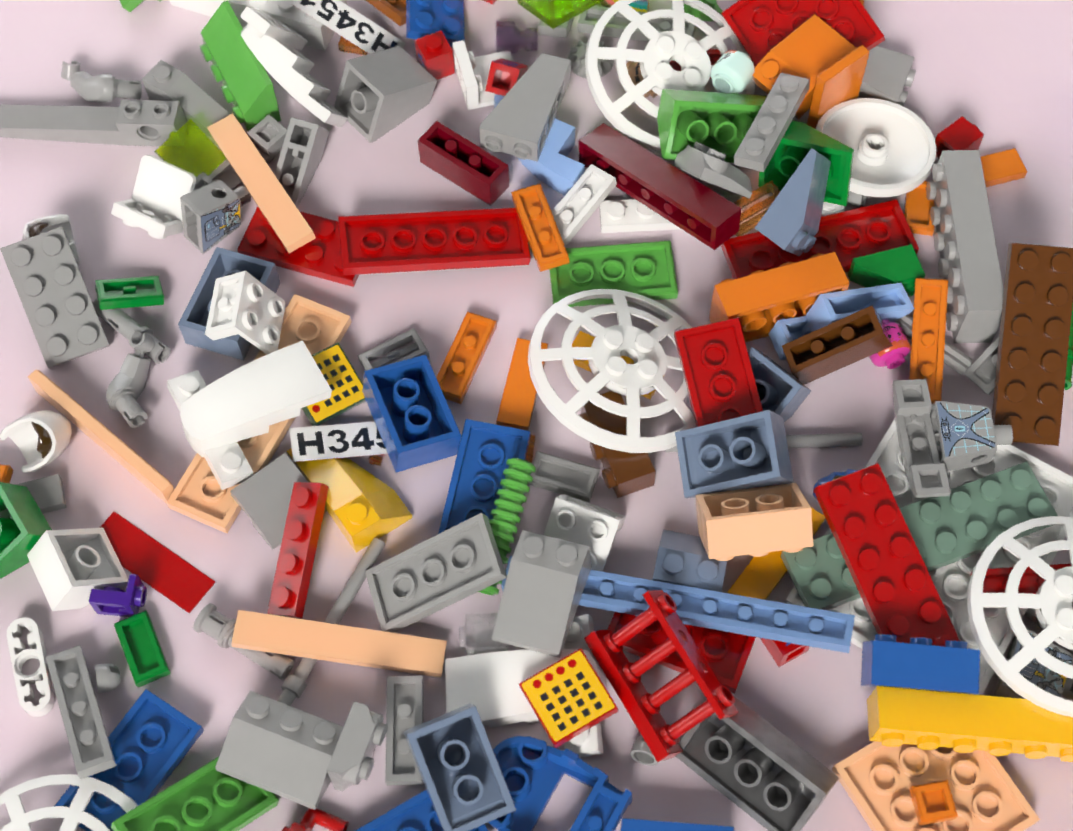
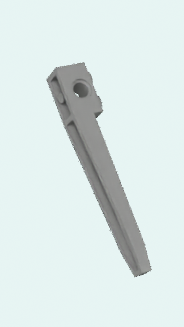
M121 100L119 107L0 104V137L128 146L183 147L188 127V121L179 101Z

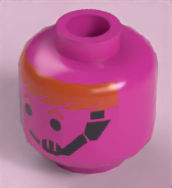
M886 319L882 321L893 346L869 357L875 366H887L888 369H894L905 362V357L909 354L911 345L901 325Z

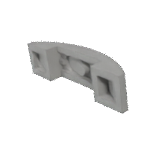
M268 114L247 135L266 163L269 164L282 148L287 129ZM226 160L209 176L204 172L196 177L194 190L217 180L223 181L232 190L244 185Z
M894 380L892 386L896 429L902 461L911 490L915 498L950 496L951 491L945 463L940 464L930 417L932 403L927 380Z

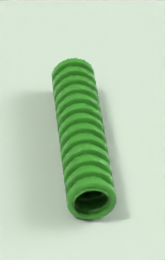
M518 458L507 459L506 465L509 467L503 471L505 479L500 481L502 489L497 491L499 499L494 501L496 509H492L491 515L493 519L489 520L503 565L509 561L506 555L512 551L509 545L515 541L512 535L518 531L515 525L521 521V517L518 515L524 511L522 503L527 501L525 493H529L530 487L528 483L533 481L531 473L536 471V467L532 463ZM503 580L478 592L492 596L498 595L499 589L497 585L502 584Z

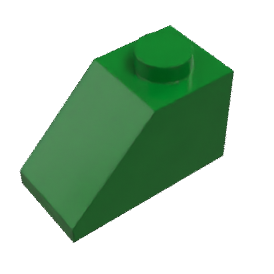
M912 244L853 258L848 277L850 281L865 288L902 283L908 297L914 295L915 279L925 278V272Z

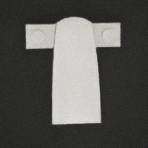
M246 7L240 17L248 24L241 31V36L258 61L287 92L324 123L342 128L348 118L325 101L331 90L308 74L314 63L294 49L302 50L308 41L286 24L273 19L261 11Z
M303 341L260 357L224 375L206 386L198 370L167 380V388L180 410L186 439L194 451L201 457H205L222 490L240 484L253 475V470L237 443L238 441L269 433V425L300 416L301 408L331 398L332 393L329 384Z
M589 614L574 616L560 658L524 649L445 659L447 713L471 703L476 706L483 725H487L490 728L522 721L529 725L538 723L540 721L521 691L519 683L580 648L606 687L603 670L584 640L587 635L594 631L593 617ZM601 722L564 743V750L565 748L578 754L579 758L603 754Z

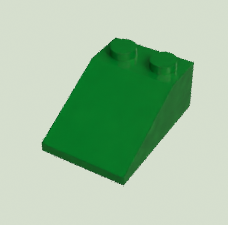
M792 120L765 171H759L758 187L780 192L812 148L831 161L824 202L847 206L854 149L803 122Z
M0 482V512L8 509L11 517H0V579L29 563L27 554L46 530H52L26 486Z

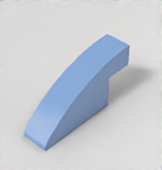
M498 94L494 96V107L498 105L504 96ZM556 118L538 162L529 159H519L540 181L564 196L582 176L585 167L584 164L567 157L575 146V127Z
M902 283L823 293L818 296L806 316L777 320L769 336L779 359L785 360L787 358L782 345L873 305L882 320L887 319L890 322H894L911 313L914 307Z

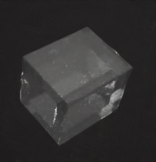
M498 613L465 614L466 626H459L460 648L466 647L467 655L509 651V644L492 640Z

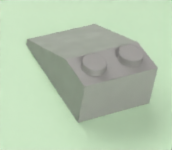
M522 530L510 562L492 640L560 658L592 568L589 546Z

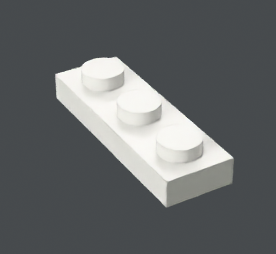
M593 164L587 168L552 211L565 247L617 185L615 177Z

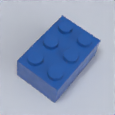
M426 355L364 371L362 392L396 473L457 455L461 433Z

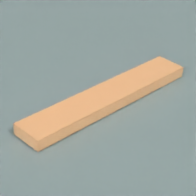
M232 113L207 127L210 135L288 253L315 239L314 232L234 114Z
M36 369L28 376L39 395L165 503L168 501L174 491L169 480L40 370Z
M238 610L231 642L232 647L440 678L442 676L447 643L446 640Z

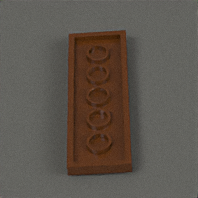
M1021 243L1008 244L992 420L993 425H1011L1013 431L1012 442L1059 446L1073 305V248Z

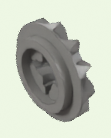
M579 40L576 47H571L568 59L571 60V70L576 75L587 78L585 54L588 42L584 43ZM603 40L599 42L598 47H606ZM598 59L600 77L610 72L614 65V60Z

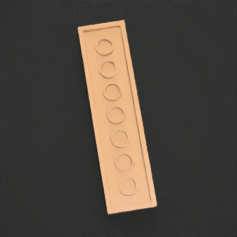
M294 294L285 308L278 350L303 341L313 357L335 345H339L352 323L351 317ZM260 350L254 360L267 354ZM296 417L269 425V433L237 442L253 470V475L268 465ZM196 453L166 502L170 509L225 533H228L242 509L233 499L230 492L239 484L222 490L205 457H201L198 453Z

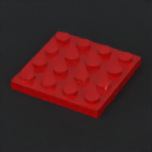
M739 0L721 13L756 66L772 48L814 14L856 48L863 45L870 51L885 41L883 33L860 0Z

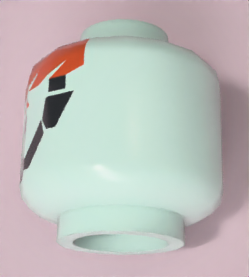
M738 50L726 51L711 69L713 86L720 93L740 94L753 79L752 75L754 74L755 67L751 58L746 53Z

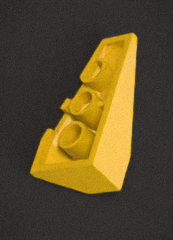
M292 448L287 450V453L293 461ZM350 458L294 462L308 482L323 483L329 486L325 504L326 510L356 553L370 545L373 538L379 539L413 518L394 489Z

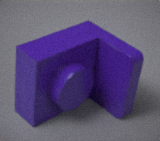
M130 574L126 592L112 586L104 587V590L91 589L88 602L97 614L131 617L138 614L139 608L145 605L147 588L142 583L138 574Z

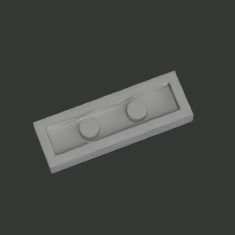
M423 676L387 677L386 785L423 784L403 732L423 723Z

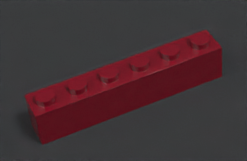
M603 123L579 140V162L584 164L586 168L593 164L615 177L617 183L615 187L713 250H716L739 232L740 207L648 151L640 144L627 138L619 131Z

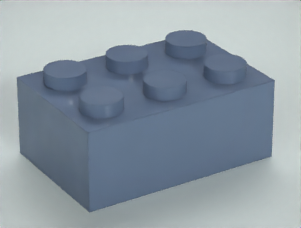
M216 247L178 323L185 343L244 361L252 344L242 336L237 334L212 340L205 335L215 280L247 271L276 294L280 280L275 263Z

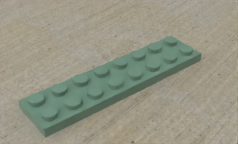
M1028 462L950 489V496L928 497L899 508L928 572L984 552L998 535L1014 525L1030 519L1058 516ZM1053 525L1034 527L1019 533L1013 538L1016 540ZM833 533L813 539V547L803 548L799 552L790 553L782 551L781 558L805 607L829 610L861 598Z

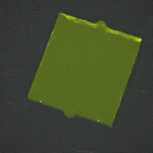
M189 119L176 132H170V138L154 151L161 160L194 174L195 177L202 172L209 176L226 160L219 148L192 119Z

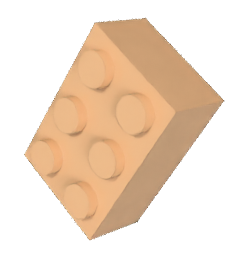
M797 483L695 495L698 533L709 559L728 561L733 559L734 556L749 554L750 556L761 557L773 551L783 550L794 553L806 547H813L811 506Z

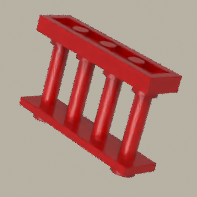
M653 590L643 594L650 607L615 633L611 632L610 629L594 630L584 640L657 762L672 759L683 750L678 743L679 737L713 713H716L719 719L733 717L739 712L734 706L735 699L733 694L725 685H721L676 613L677 606L672 597L663 592V590ZM658 620L669 638L636 662H629L622 651L623 644ZM677 650L688 669L654 693H648L641 682V675ZM696 681L707 700L672 725L667 724L659 712L660 706Z

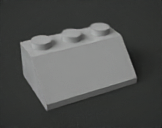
M250 691L233 716L216 764V771L315 810L331 782L327 773V767L344 727Z

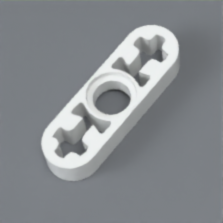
M26 617L18 618L9 625L6 633L18 700L21 707L29 715L40 717L49 713L55 704L52 679L46 661L47 654L43 633L34 620ZM24 629L30 631L27 635V641L32 649H26L24 643L19 638L22 636V630ZM29 659H38L40 661L39 669L34 674L24 675L22 673L23 664ZM30 684H36L37 690L44 696L40 698V704L37 706L31 702L35 695Z

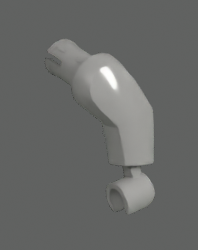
M62 61L61 77L65 80H70L72 88L89 102L106 103L111 102L114 98L141 99L142 84L139 80L115 79L112 74L92 76L85 71H80L79 62L71 61V64Z
M134 330L129 336V344L136 348L135 353L127 354L120 372L112 380L106 392L109 408L119 411L131 428L143 425L146 422L144 419L148 418L147 413L136 400L145 387L151 359L144 357V354L150 352L155 345L151 336Z

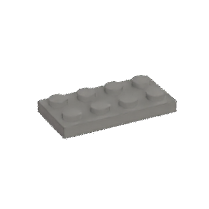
M62 226L0 248L47 368H52L110 346Z
M483 513L365 571L381 631L392 633L507 578L488 516Z

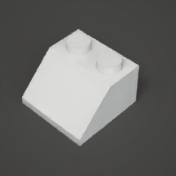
M104 528L46 530L27 554L52 611L80 609L89 605L91 589L104 590V587L107 586L121 589L128 584L127 575Z

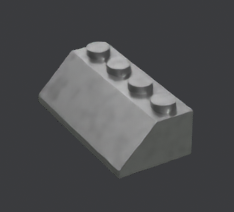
M735 696L734 706L739 713L725 719H719L716 713H713L685 733L679 742L683 751L676 755V757L768 831H801L840 779V777Z

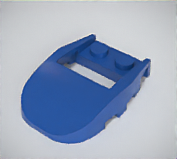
M514 736L500 742L493 749L516 808L515 811L488 822L498 831H533L564 774L593 788L570 831H615L628 805L632 803L631 791L625 789L623 793L609 783L607 774L597 767L593 768L581 760L578 754L567 748L563 751L548 746L546 741L530 736Z

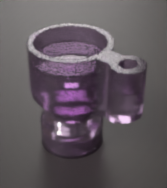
M514 21L495 22L496 53L511 52V54H515L520 48H524L526 51H537V28H526L524 31H521Z

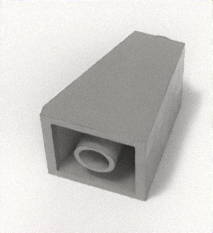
M401 46L389 48L346 61L334 108L348 118L347 121L372 143L428 105L437 80Z

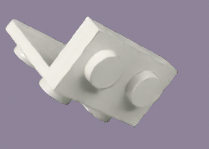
M145 155L140 162L132 198L115 202L111 214L121 218L122 222L128 226L141 227L147 230L148 235L154 238L165 239L167 236L182 233L183 223L180 197L194 191L196 177L194 174L159 158Z

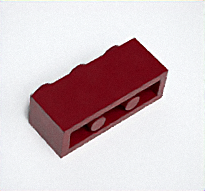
M436 121L418 139L419 157L422 164L489 206H492L509 187L508 164L440 122Z

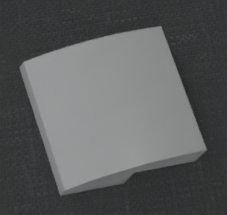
M286 453L230 491L233 499L251 519L253 527L272 550L282 542L294 482H308Z

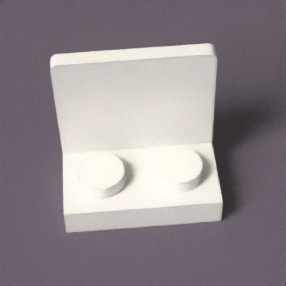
M464 40L453 42L454 66L467 109L471 110L494 105V96L496 94L485 91L491 62L500 58L513 61L511 52L506 50L474 57L472 51L467 52Z
M247 271L217 278L215 280L205 335L212 340H217L239 334L265 354H270L278 350L286 303Z
M562 494L555 499L544 535L589 546L591 570L603 572L616 533L622 529L626 516Z

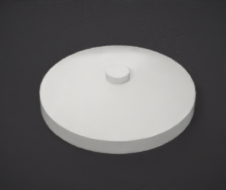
M858 98L842 102L828 110L821 117L816 127V130L854 149L849 191L860 195L893 197L910 192L927 179L935 161L936 142L927 124L911 110L891 101L875 98Z

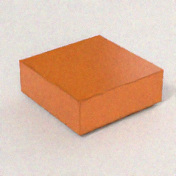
M948 780L915 785L909 789L919 826L954 820L958 817Z

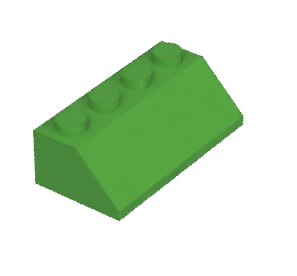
M227 0L221 3L201 31L204 44L200 45V50L205 61L212 62L213 65L210 68L216 82L222 81L224 86H221V90L226 102H233L235 106L232 107L234 116L240 124L244 123L249 132L268 114L278 122L281 121L273 83L263 65L242 38L241 31L243 27Z
M662 89L657 115L662 158L675 160L677 154L683 151L687 145L693 147L695 142H698L725 154L726 158L724 161L734 163V155L767 96Z

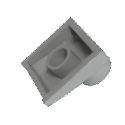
M695 142L693 147L687 145L683 151L677 154L673 166L701 180L750 199L752 195L750 178L738 168L724 161L726 158L725 154L698 142Z
M355 701L327 767V773L332 784L339 791H344L353 784L358 785L362 779L367 780L374 765V759L371 757L376 745L380 746L387 732V724L383 723V715L369 711L367 705Z

